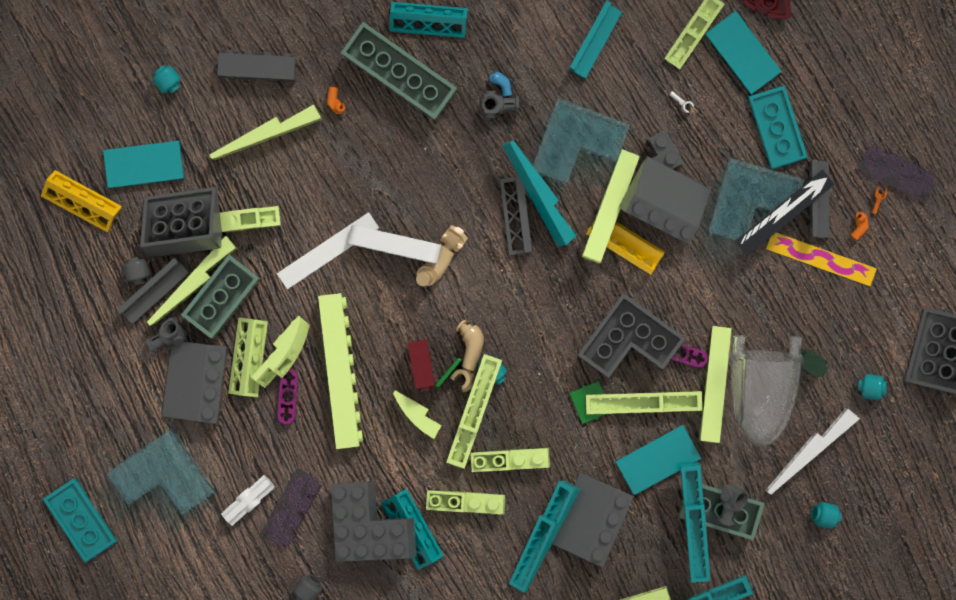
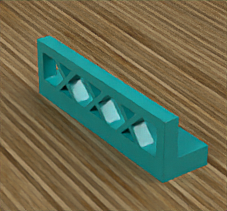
M607 0L569 68V71L584 79L588 76L622 14V11L611 6L612 3Z
M392 2L389 31L465 38L468 8ZM394 19H402L405 24L395 26ZM415 21H421L424 24V26L418 28L415 27L412 23H414ZM436 22L442 24L444 27H442L441 29H434L431 25ZM454 24L462 25V31H454L451 26Z
M407 489L381 502L389 519L414 517L416 556L411 559L417 570L434 563L444 556ZM390 502H393L396 512L391 509ZM418 553L423 556L425 560L424 563H421L420 559L418 558Z

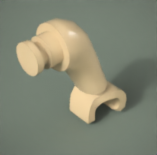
M453 225L447 229L440 239L442 243H439L441 249L437 264L426 262L417 271L416 281L420 286L433 285L443 276L455 254L452 250L459 252L468 239L464 234V230Z
M463 320L456 328L457 332L461 331L462 341L465 342L466 346L462 362L463 369L456 370L450 378L457 381L461 375H464L466 382L461 387L463 392H468L472 389L476 378L472 371L475 370L480 358L484 336L477 325H467V321Z

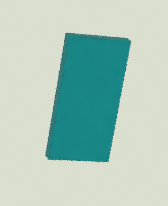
M736 11L705 33V36L750 95L782 72Z
M785 85L749 96L748 101L770 169L773 170L807 159L808 156Z
M180 141L103 150L108 188L184 179Z
M681 425L615 462L633 495H636L680 471V464L694 463L700 460L701 457L686 429Z
M76 477L42 499L84 563L117 542V539Z

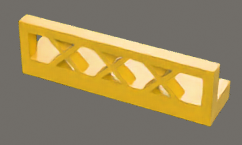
M56 170L47 178L41 197L106 232L110 231L114 218L122 208L119 204ZM49 188L54 190L57 196L48 193ZM65 198L72 200L74 205L68 204ZM82 207L89 209L91 214L85 213ZM99 216L107 219V224L101 222Z
M617 221L615 222L607 248L651 275L665 252ZM593 223L586 233L588 236L590 235Z

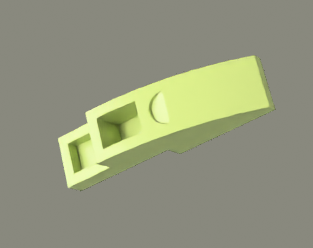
M279 206L220 213L222 233L281 226Z
M298 316L291 322L289 327L273 343L277 349L253 374L252 378L264 388L276 375L283 378L296 361L305 343L310 326L304 319Z
M549 448L471 453L472 472L550 467Z
M427 490L426 510L505 514V495Z

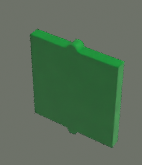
M460 358L455 361L435 385L436 388H439L461 362Z
M599 381L587 386L583 385L582 388L569 393L582 424L593 419L598 420L600 416L605 415L587 414L586 395L604 394Z

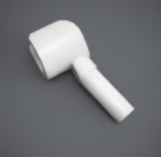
M673 91L670 93V96L681 105L683 112L689 113L685 109L687 103L694 107L691 101H684Z

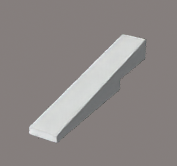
M845 408L822 436L814 432L765 491L770 495L774 493L860 418Z

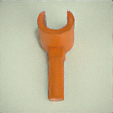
M880 186L876 188V202L872 213H877L881 201L886 198L887 188L884 194L878 192Z

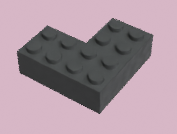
M623 293L579 352L578 357L608 379L631 348L658 368L664 370L686 338Z
M375 481L331 484L336 562L409 559L416 556L414 517L377 519Z

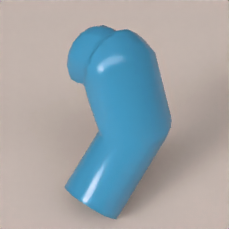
M500 72L491 74L489 77L490 82L501 86L503 97L512 96L510 80Z

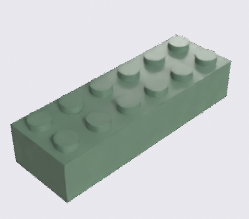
M364 22L361 23L341 51V55L435 122L457 92V87Z

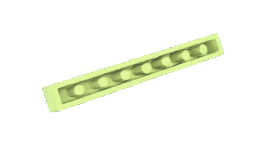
M342 293L318 296L336 449L359 447L360 442H363L362 430L358 431V423H361L360 411L356 412L355 404H359L358 393L354 392L353 385H356L355 373L351 372V366H354L353 354H349V347L352 346L351 335H347L346 328L350 327L349 317L345 316L344 309L347 308L346 297L342 296Z

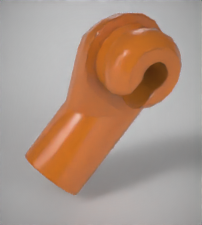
M329 87L327 105L334 113L340 114L345 111V105L337 99L338 88Z
M858 212L855 215L856 229L850 234L855 241H858L869 229L868 217L863 212Z

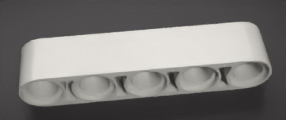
M356 225L351 226L347 243L434 264L438 262L441 245Z

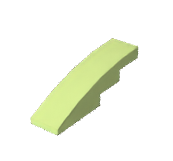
M704 0L664 59L681 69L725 3L720 0Z

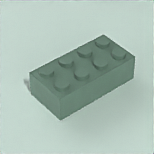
M228 255L181 316L208 337L215 339L261 278L233 256Z
M702 484L706 526L754 540L765 503L748 498L746 506L736 512L734 526L724 525L718 522V517L721 516L724 508L720 500L722 490ZM682 499L678 517L685 519Z

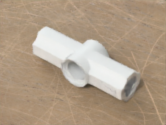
M263 475L250 488L244 490L236 498V501L227 507L221 515L233 526L247 512L252 511L261 502L260 500L275 488L274 484Z

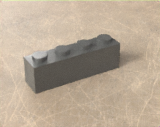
M224 50V53L218 54L217 76L229 79L296 82L297 59L292 57L291 53H281V56H273L272 52H262V55H254L253 51H243V54H235L234 50Z

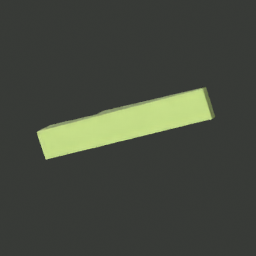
M314 105L282 123L275 117L210 154V157L213 160L220 159L321 121L322 118Z
M623 149L619 153L582 255L583 258L601 263L621 209L619 205L628 190L640 156Z
M225 236L222 239L221 248L213 249L147 321L149 326H154L204 286L211 278L208 272L237 250V247L229 237Z
M712 326L703 397L700 441L720 443L732 328Z
M486 354L483 355L446 463L465 469L502 363L501 359Z
M702 391L586 395L587 414L703 411Z

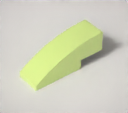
M395 390L393 394L405 415L422 432L434 439L442 425L425 416L429 410L428 408Z

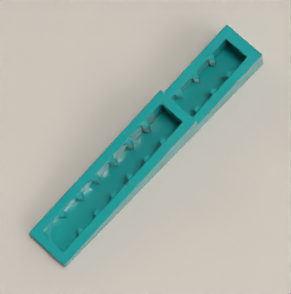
M514 140L505 142L502 147L557 247L567 245L577 235L554 205L559 200Z
M699 462L680 464L691 583L710 581L701 465Z
M558 481L544 514L539 516L509 582L511 586L523 593L527 592L581 489L567 481Z
M744 574L684 600H739L752 595L753 590L747 575Z

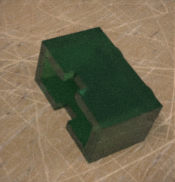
M803 349L793 364L811 378L822 377L828 369L826 366L828 361L810 349Z

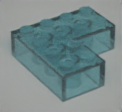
M558 98L533 167L540 176L567 185L580 150L616 163L630 124Z
M729 158L707 234L736 241L750 229L756 208L771 212L801 188L804 179Z
M170 429L106 473L128 505L133 504L161 484L181 515H184L216 493V490L174 429Z

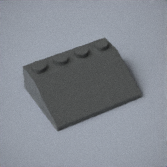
M646 156L619 207L626 213L690 244L699 228L711 189Z
M216 187L144 197L140 248L149 258L221 248L222 228Z
M924 307L905 382L956 395V314Z
M183 342L177 346L171 344L162 416L215 424L220 422L229 347Z
M579 472L574 486L581 490L552 544L604 567L634 496Z

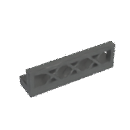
M809 161V180L821 170H824L829 176V161ZM829 190L809 205V238H830Z
M519 176L500 179L509 255L532 253L524 185ZM504 183H516V190L512 196L505 191ZM511 199L519 207L515 214L507 210V204ZM518 212L520 215V219L516 217ZM508 214L512 216L510 220L508 219ZM514 218L521 223V228L517 233L513 232L509 227L510 222ZM510 232H511L513 235H515V236L512 238V240H511ZM516 237L523 242L524 250L512 251V242Z
M173 258L117 310L132 324L136 323L190 272L178 259Z

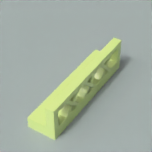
M238 318L228 394L258 397L260 384L252 376L263 363L268 321ZM245 322L248 323V329L246 333L244 332ZM245 343V350L242 352L241 346ZM240 362L243 364L241 371L239 370ZM239 380L240 388L239 391H236V384Z

